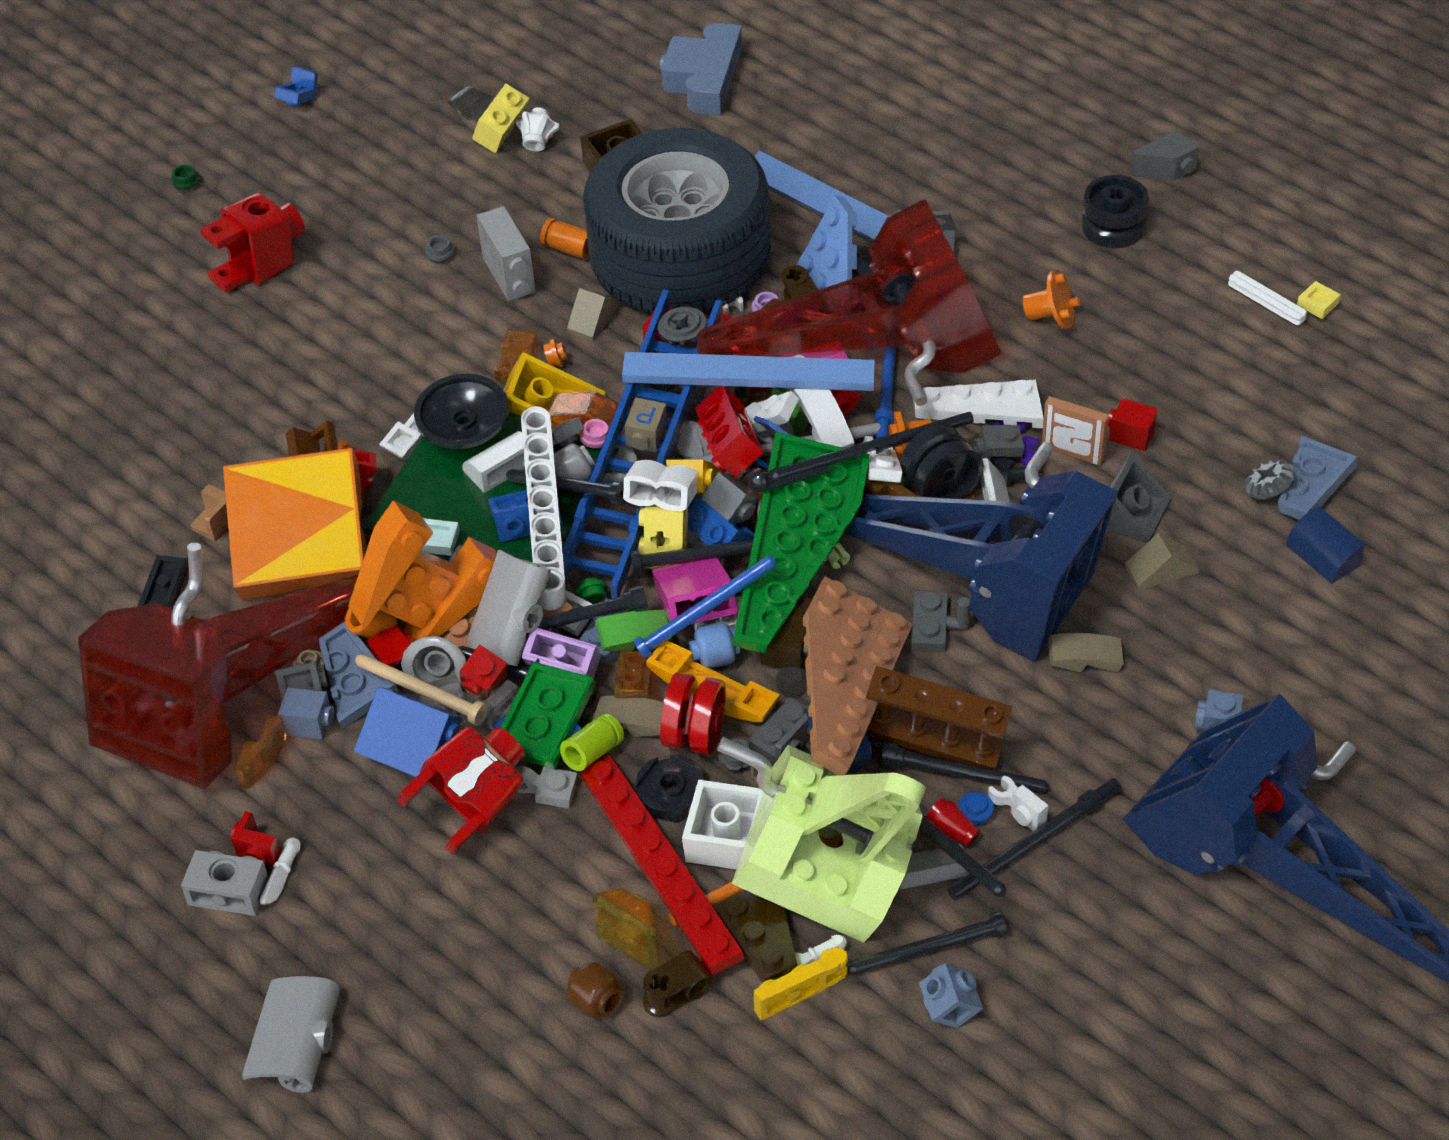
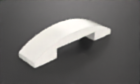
M798 354V355L793 356V357L805 358V357L802 356L801 354ZM784 388L785 390L790 389L799 398L798 404L811 423L812 435L817 442L842 448L854 446V440L846 420L829 389Z

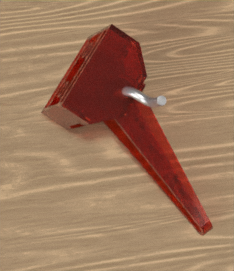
M926 199L886 218L869 249V253L874 263L869 265L871 273L703 328L696 336L698 354L767 356L886 348L908 344L915 359L906 367L904 377L917 406H922L927 402V397L917 378V373L925 366L927 369L965 373L1002 353L970 283ZM797 325H803V326H798V327H793V328H788V329H783V330H778V331H773V332H771V330L782 329V328H787V327H792V326H797ZM749 335V337H744V338H739V339H734V340H729V341H728V340H725V339H729V338H734V337H740V336Z
M190 543L187 546L188 585L177 599L173 609L154 603L107 611L78 637L89 745L206 789L232 762L231 734L225 717V703L298 657L302 651L309 650L318 644L319 638L345 622L350 601L337 607L335 606L352 596L358 575L202 620L194 616L185 619L187 610L197 598L203 583L201 545L199 543ZM317 613L313 618L269 637L273 632ZM249 644L247 648L226 657L227 653Z

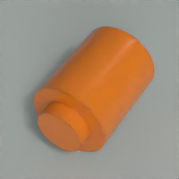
M349 608L346 613L345 624L350 632L370 639L377 633L397 625V619L390 614L378 610L365 628L361 626Z

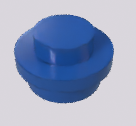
M981 792L965 794L958 804L961 811L975 826L985 824L994 812L993 801L989 796Z

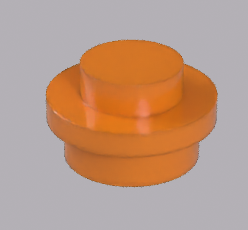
M555 338L550 339V343L543 345L547 361L551 366L562 368L564 367V360L568 359L563 342L557 343Z

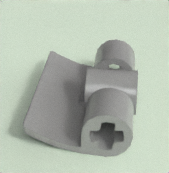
M498 550L466 644L473 649H476L480 644L509 665L518 666L528 638L526 633L535 631L542 621L543 609L537 602L538 599L542 598L551 569L530 561L518 559L503 550Z
M309 976L283 977L271 980L242 1073L243 1079L278 1077L281 1086L290 1091L298 1093L310 1092L313 1088L321 1054L328 1053L332 1043V1018L340 993L339 985L327 978Z

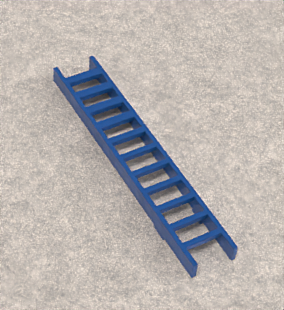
M663 289L639 352L708 354L722 318V301H715L706 328H704L703 336L696 337L697 340H701L698 349L676 344L670 345V343L656 341L659 335L658 322L670 306L669 290ZM627 383L589 482L611 485L602 482L607 468L628 473L634 462L614 459L612 455L616 445L626 446L625 435H622L621 432L635 397L666 403L667 407L676 408L672 419L667 418V425L665 427V430H668L664 442L659 443L658 449L655 452L659 453L656 462L666 466V460H670L697 385H684L682 393L677 394L639 386L640 383ZM584 494L575 512L572 527L562 550L564 576L566 578L570 567L613 576L610 588L611 599L620 597L632 564L631 551L637 550L640 536H642L644 527L639 526L640 507L635 515L593 507L597 496ZM591 517L629 525L628 531H630L627 540L585 532L584 528L588 518ZM579 542L623 551L618 566L574 557Z

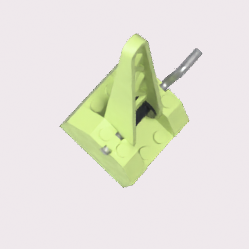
M723 737L717 750L758 770L757 783L763 791L732 884L865 943L882 923L906 874L912 854L911 844L917 837L923 817L919 805L926 787L913 778L893 772L837 775L813 762L810 754L790 745H787L772 767L771 763L763 755ZM840 832L843 837V844L838 848L828 847L820 840L819 835L824 838H834Z

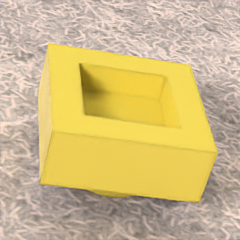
M1315 281L1298 297L1297 305L1323 319L1339 304L1341 294Z

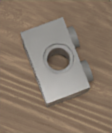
M195 850L181 888L189 906L256 916L260 906L259 899L269 878L264 862L252 856L237 857L225 855L219 851L205 852Z

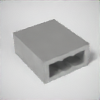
M502 206L477 214L483 260L507 300L511 301L535 293L530 248L505 207Z

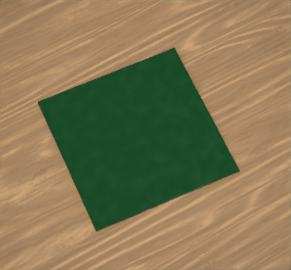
M509 412L505 425L497 435L487 442L471 448H443L432 444L422 437L362 529L373 532L375 525L394 500L419 512L425 519L458 522L460 531L454 551L458 545H464L468 537L493 548L496 553H498V550H503L518 559L533 562L531 535L501 542L498 538L496 523L488 503L489 498L527 490V485L506 480L483 493L463 471V463L515 432H522V416ZM576 434L577 439L571 443L580 447L584 444L580 440V435ZM555 444L553 446V453H556L565 446L561 447L559 444ZM584 445L596 464L602 447L590 448ZM615 447L612 458H615L619 448ZM557 489L562 527L560 528L561 542L563 544L570 532L575 512L584 494ZM435 554L449 560L451 558L450 555Z

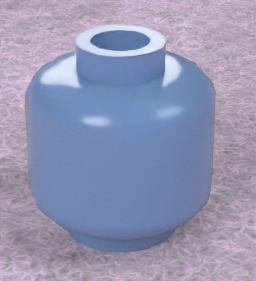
M724 622L698 627L694 633V640L689 641L690 651L693 652V661L699 660L701 665L709 669L732 664L735 661L736 654H740V648L732 646L735 628H729Z

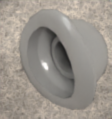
M438 636L422 637L409 645L403 653L401 666L404 673L450 693L459 689L462 684L459 671L466 663V659L459 647L450 640Z

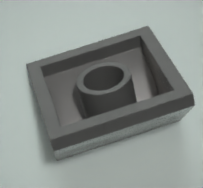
M1129 453L1110 488L1118 491V495L1107 530L1141 542H1147L1150 540L1171 496L1133 453Z

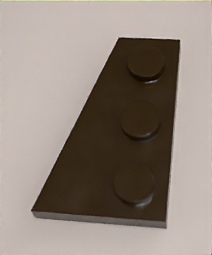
M747 890L713 905L714 910L743 951V957L762 983L770 979L776 980L789 974L798 966L784 907Z

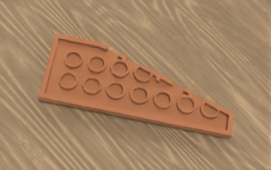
M824 576L803 617V626L806 627L807 632L804 636V646L808 647V656L805 660L807 695L811 696L808 712L809 717H812L813 723L810 731L811 759L813 762L837 775H846L878 704L876 701L866 699L875 668L879 666L893 670L912 623L905 620L900 614L890 612L877 605L872 599L851 591L841 582Z

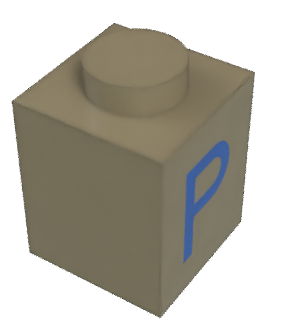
M635 397L625 424L626 446L634 447L638 450L657 451L667 425L666 403Z

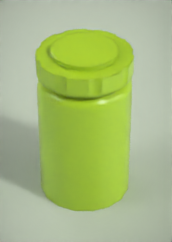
M601 714L561 743L560 754L562 759L571 769L575 771L584 770L623 741V728L620 722L612 715Z

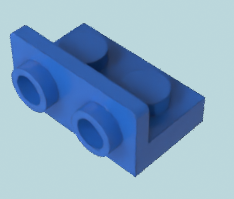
M527 490L488 499L490 512L496 523L498 538L501 542L531 535ZM559 510V520H560V528H561V527H562V521H561V515H560V510Z
M698 495L688 510V528L706 545L754 538V533L744 523L726 520L701 499L702 495Z

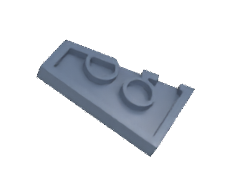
M1301 436L1298 452L1294 455L1292 461L1295 478L1291 485L1281 493L1278 501V512L1300 520L1314 507H1321L1358 466V456Z

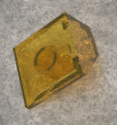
M623 888L597 893L592 899L598 938L649 970L658 968L660 962L657 934L649 902L639 894L633 895Z

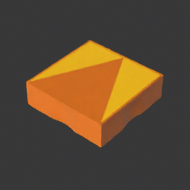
M352 448L223 466L233 588L241 600L287 594L309 587L329 588L356 584L367 550V543L361 524L362 495L359 466Z

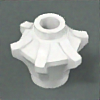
M534 108L531 113L523 112L522 119L516 120V126L522 133V144L530 151L539 152L544 150L549 138L553 137V133L557 132L560 128L559 123L552 121L548 116V111L543 108Z

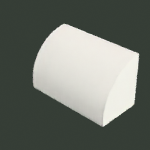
M515 432L463 463V471L483 493L508 480L506 478L507 471L511 469L525 470L522 432Z

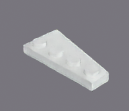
M1036 379L925 387L922 389L927 397L926 404L917 406L913 399L915 418L942 420L971 412L974 418L973 423L985 424L986 419L1004 420V425L1030 422L1032 423V428H1043L1044 418Z

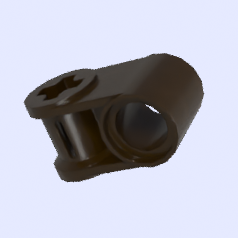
M792 265L785 268L781 274V279L785 286L783 296L800 316L797 322L825 313L826 304L819 288L815 286L807 270L800 265Z
M692 951L681 952L672 960L656 969L650 970L643 979V989L645 991L643 1007L651 1016L665 1017L692 1000L704 996L712 988L715 981L714 977Z

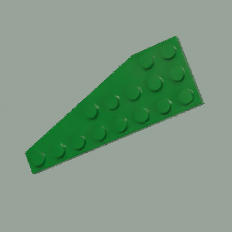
M776 432L767 471L844 448ZM865 453L858 458L828 466L830 470L828 473L763 492L747 569L767 556H772L777 564L775 568L743 588L732 646L761 653L767 651L857 515L862 502L870 454Z

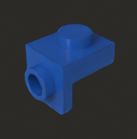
M299 66L293 67L291 82L276 86L274 97L284 100L285 104L289 106H301V103L315 99L318 73Z

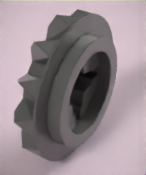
M693 307L674 308L666 312L658 322V331L661 339L668 340L670 345L679 342L683 346L686 341L695 343L696 337L703 336L704 328L707 325L706 317L700 310Z
M1272 459L1265 465L1261 463V467L1251 470V476L1245 479V489L1249 496L1255 499L1274 497L1291 485L1295 478V470L1292 464L1288 463L1285 459L1279 461Z

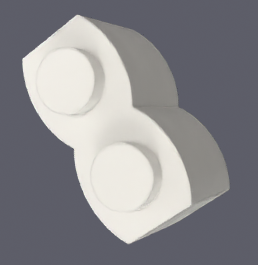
M652 460L636 461L624 477L623 499L638 506L656 504L665 510H686L697 493L698 472L683 465L666 467Z

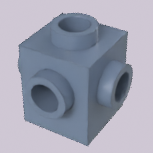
M944 963L934 968L930 975L919 982L924 996V1005L929 1011L931 1020L934 1022L958 1028L983 1009L976 990V980L969 970Z

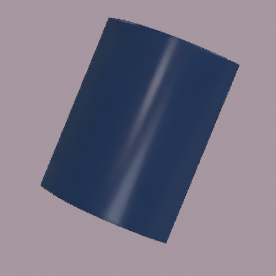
M1320 506L1311 509L1297 522L1285 543L1288 548L1331 584L1361 565L1365 547L1361 540Z

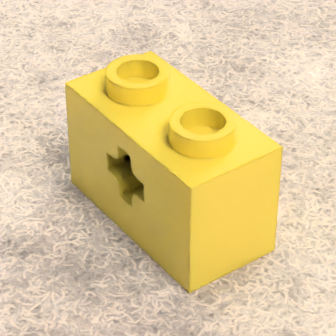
M505 84L478 120L472 139L496 153L516 126V120L522 118L529 97Z
M656 504L640 507L639 526L644 527V536H640L638 545L640 555L687 548L688 508L683 511H673L660 508ZM678 563L666 564V565H659V566H652V567H645V568L657 569V568H661V567H665V566H669V565H674V564H678Z

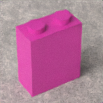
M717 557L687 561L652 569L657 600L662 609L665 610L669 622L731 581ZM735 594L691 624L738 613Z

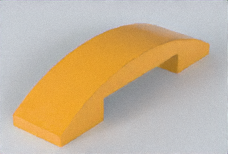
M668 640L660 644L652 653L653 655L646 661V666L667 684L670 683L672 676L676 672L694 675L698 682V687L705 678L723 680L726 683L724 715L751 722H763L780 699V694L751 680L747 686H744L716 671L704 667L693 661V652Z

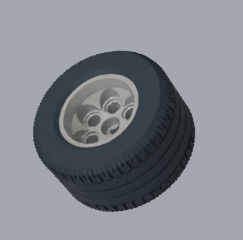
M692 128L654 130L634 136L615 146L596 163L589 173L583 193V204L591 268L604 290L612 297L618 298L625 305L652 314L656 309L663 289L669 290V307H693L702 313L712 311L716 300H721L722 306L747 293L764 273L771 250L768 183L758 160L748 150L731 139L710 131Z

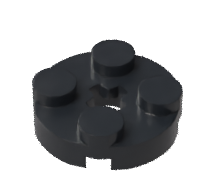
M672 754L669 755L670 759H662L660 761L656 757L645 763L637 774V796L651 815L668 819L673 823L681 822L689 815L698 780H705L702 770L694 760L683 755ZM673 782L677 783V789L673 791H667L663 786L664 784L670 786Z

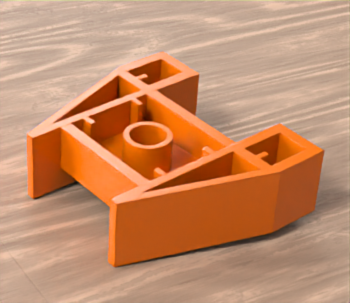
M393 500L373 529L348 606L362 627L366 628L378 610H381L408 622L403 631L406 634H410L414 641L422 637H440L480 603L497 555L496 551L468 537L451 563L423 551L422 548L434 532L419 512Z

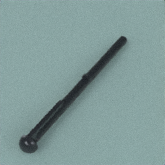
M966 412L770 471L762 472L760 468H755L748 475V484L753 491L762 493L828 473L830 471L828 466L858 458L867 452L876 450V454H879L885 449L908 443L915 435L928 427L942 424L958 428L972 424L974 418L971 412Z

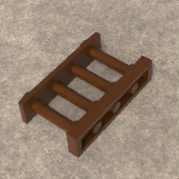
M876 666L866 699L876 701L878 704L867 727V737L884 742L899 743L901 747L944 760L996 770L1004 743V733L1013 706Z

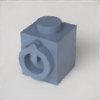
M1208 689L1207 701L1200 699L1198 701L1194 729L1203 730L1246 710L1242 709L1243 695Z

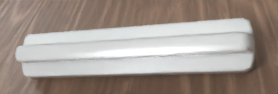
M1235 271L1230 275L1228 285L1296 326L1301 325L1305 321L1307 311L1240 271Z

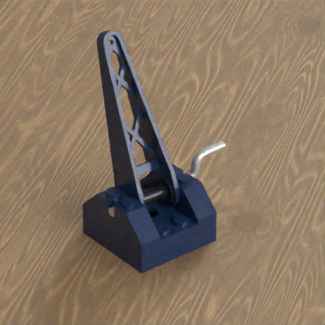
M1043 442L1026 466L1025 479L1030 487H1027L1024 491L1020 504L990 500L863 494L858 514H863L864 516H855L844 534L972 580L968 591L972 593L969 608L992 640L1036 662L1047 646L1048 638L1055 634L1095 573L1118 491L1078 471L1039 477L1038 471L1053 451V446L1050 443ZM892 520L931 529L920 530L881 521ZM956 533L975 538L973 540L949 536L948 534ZM990 541L999 542L994 544H988Z

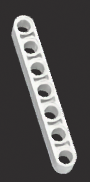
M534 406L526 409L521 417L533 563L551 569L542 598L538 599L537 604L545 610H555L564 604L566 592L551 420L546 409Z

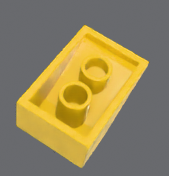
M522 352L512 368L503 389L507 396L509 412L522 416L523 412L530 407H542L549 412L551 426L554 427L571 418L579 417L582 425L591 419H596L606 392Z

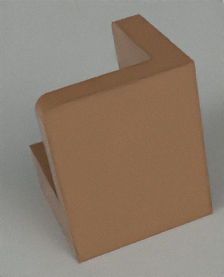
M208 484L201 491L205 510L191 523L192 531L216 541L228 529L225 491Z

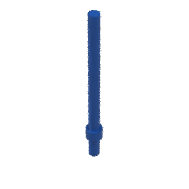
M889 309L887 312L879 409L875 412L874 423L879 422L881 428L876 433V439L888 436L889 424H893L894 413L891 410L898 335L897 320L899 311L897 309Z

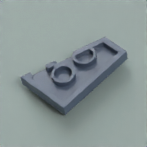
M345 622L319 638L325 668L331 684L332 698L337 709L338 722L342 729L368 713L378 686L399 692L395 683L356 665L355 658L359 654H365L373 659L376 658L359 636L347 629Z

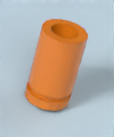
M548 218L545 221L540 233L541 245L584 260L589 259L586 229L558 221L554 218Z

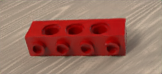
M718 386L695 408L699 418L697 423L704 431L701 435L708 443L706 448L713 455L711 461L722 473L728 471L737 478L764 453L743 402L726 386Z

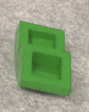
M665 610L624 612L604 616L595 621L602 651H632L636 647L633 642L634 639L641 636L644 640L668 623Z

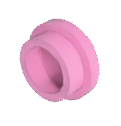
M591 419L583 425L584 429L580 431V440L587 447L601 448L609 427L603 420Z

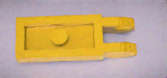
M831 947L830 950L827 949L821 953L820 959L810 964L798 965L789 974L776 980L770 979L763 982L754 990V1011L759 1019L763 1021L837 984L839 980L845 979L848 968L846 967V963H848L847 951H844V948Z

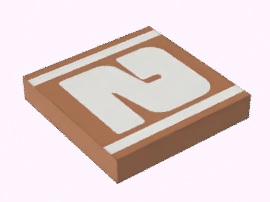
M1049 396L1044 408L1042 443H1050L1053 446V451L1101 466L1105 458L1109 414Z

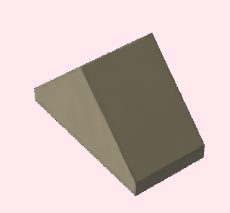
M579 288L567 326V332L594 341L622 305V302L618 298L596 290Z
M1160 533L1156 534L1125 562V568L1137 590L1199 574V568L1186 546Z

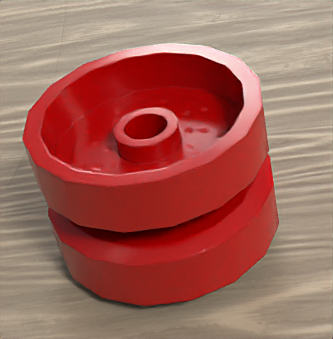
M676 672L668 685L663 704L660 724L661 745L681 750L689 740L691 751L711 756L716 748L722 729L726 705V683L723 680L705 678L698 687V682L694 675Z

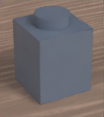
M287 687L278 712L283 735L323 739L327 726L330 727L334 720V707L329 704L327 692Z

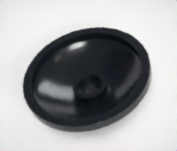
M468 373L450 375L435 381L420 394L414 407V419L420 434L432 444L448 449H466L487 442L500 432L509 414L508 400L503 389L495 381L485 376Z

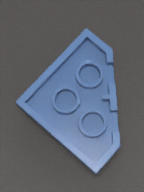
M834 196L797 265L807 270L815 286L821 291L829 316L834 322L841 323L844 322L857 299V287H852V270L857 269V245L852 244V228L857 227V214L845 197Z

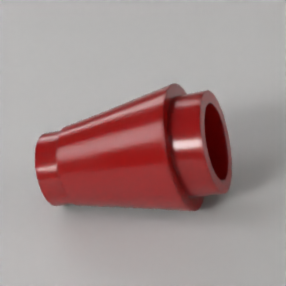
M943 797L933 805L926 816L951 839L966 847H969L980 833V830L975 827L952 800L947 801Z

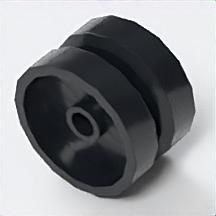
M1107 175L1092 181L1084 193V211L1081 223L1083 234L1089 241L1112 249L1125 248L1136 244L1143 237L1146 229V213L1149 204L1147 189L1141 182L1122 175Z
M938 424L928 427L915 435L905 447L900 460L903 476L917 489L921 497L964 499L977 486L983 473V461L980 455L950 425Z

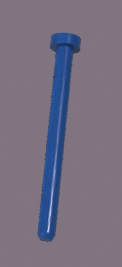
M772 556L765 557L644 640L639 636L633 642L647 660L653 655L651 650L775 568L777 563Z

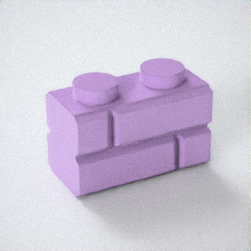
M540 628L530 633L522 655V659L528 668L531 667L533 662L590 677H594L601 657L597 645Z

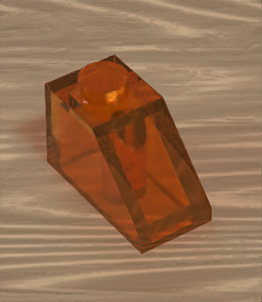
M597 391L561 393L555 396L550 407V420L558 425L567 419L579 417L582 425H584L591 419H600L605 421L610 428L619 403Z

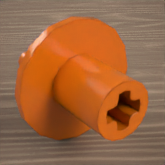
M1059 270L1050 271L1048 274L1046 290L1023 296V308L1028 320L1033 321L1053 316L1062 329H1069L1073 326L1075 318L1074 307L1081 305L1079 297H1072L1066 274L1061 273Z

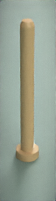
M359 654L355 658V663L358 667L468 716V722L475 726H480L487 716L488 705L481 701H476L474 704L365 654Z

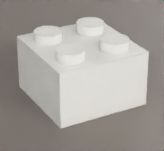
M698 780L682 836L686 862L737 869L763 791L760 788Z

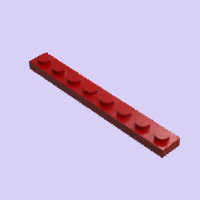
M609 755L580 771L581 779L710 974L714 975L744 960L743 951L612 757Z

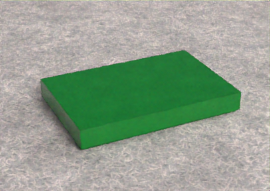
M536 662L532 663L500 727L509 732L519 742L525 752L523 761L556 769L561 758V743L571 737L596 686L594 677Z

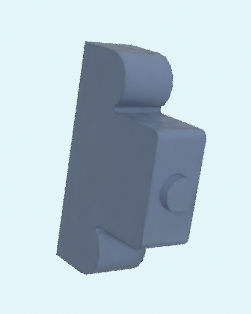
M709 24L703 29V39L680 36L672 37L667 53L661 56L660 61L663 91L686 94L687 107L694 113L721 116L743 47L742 25Z

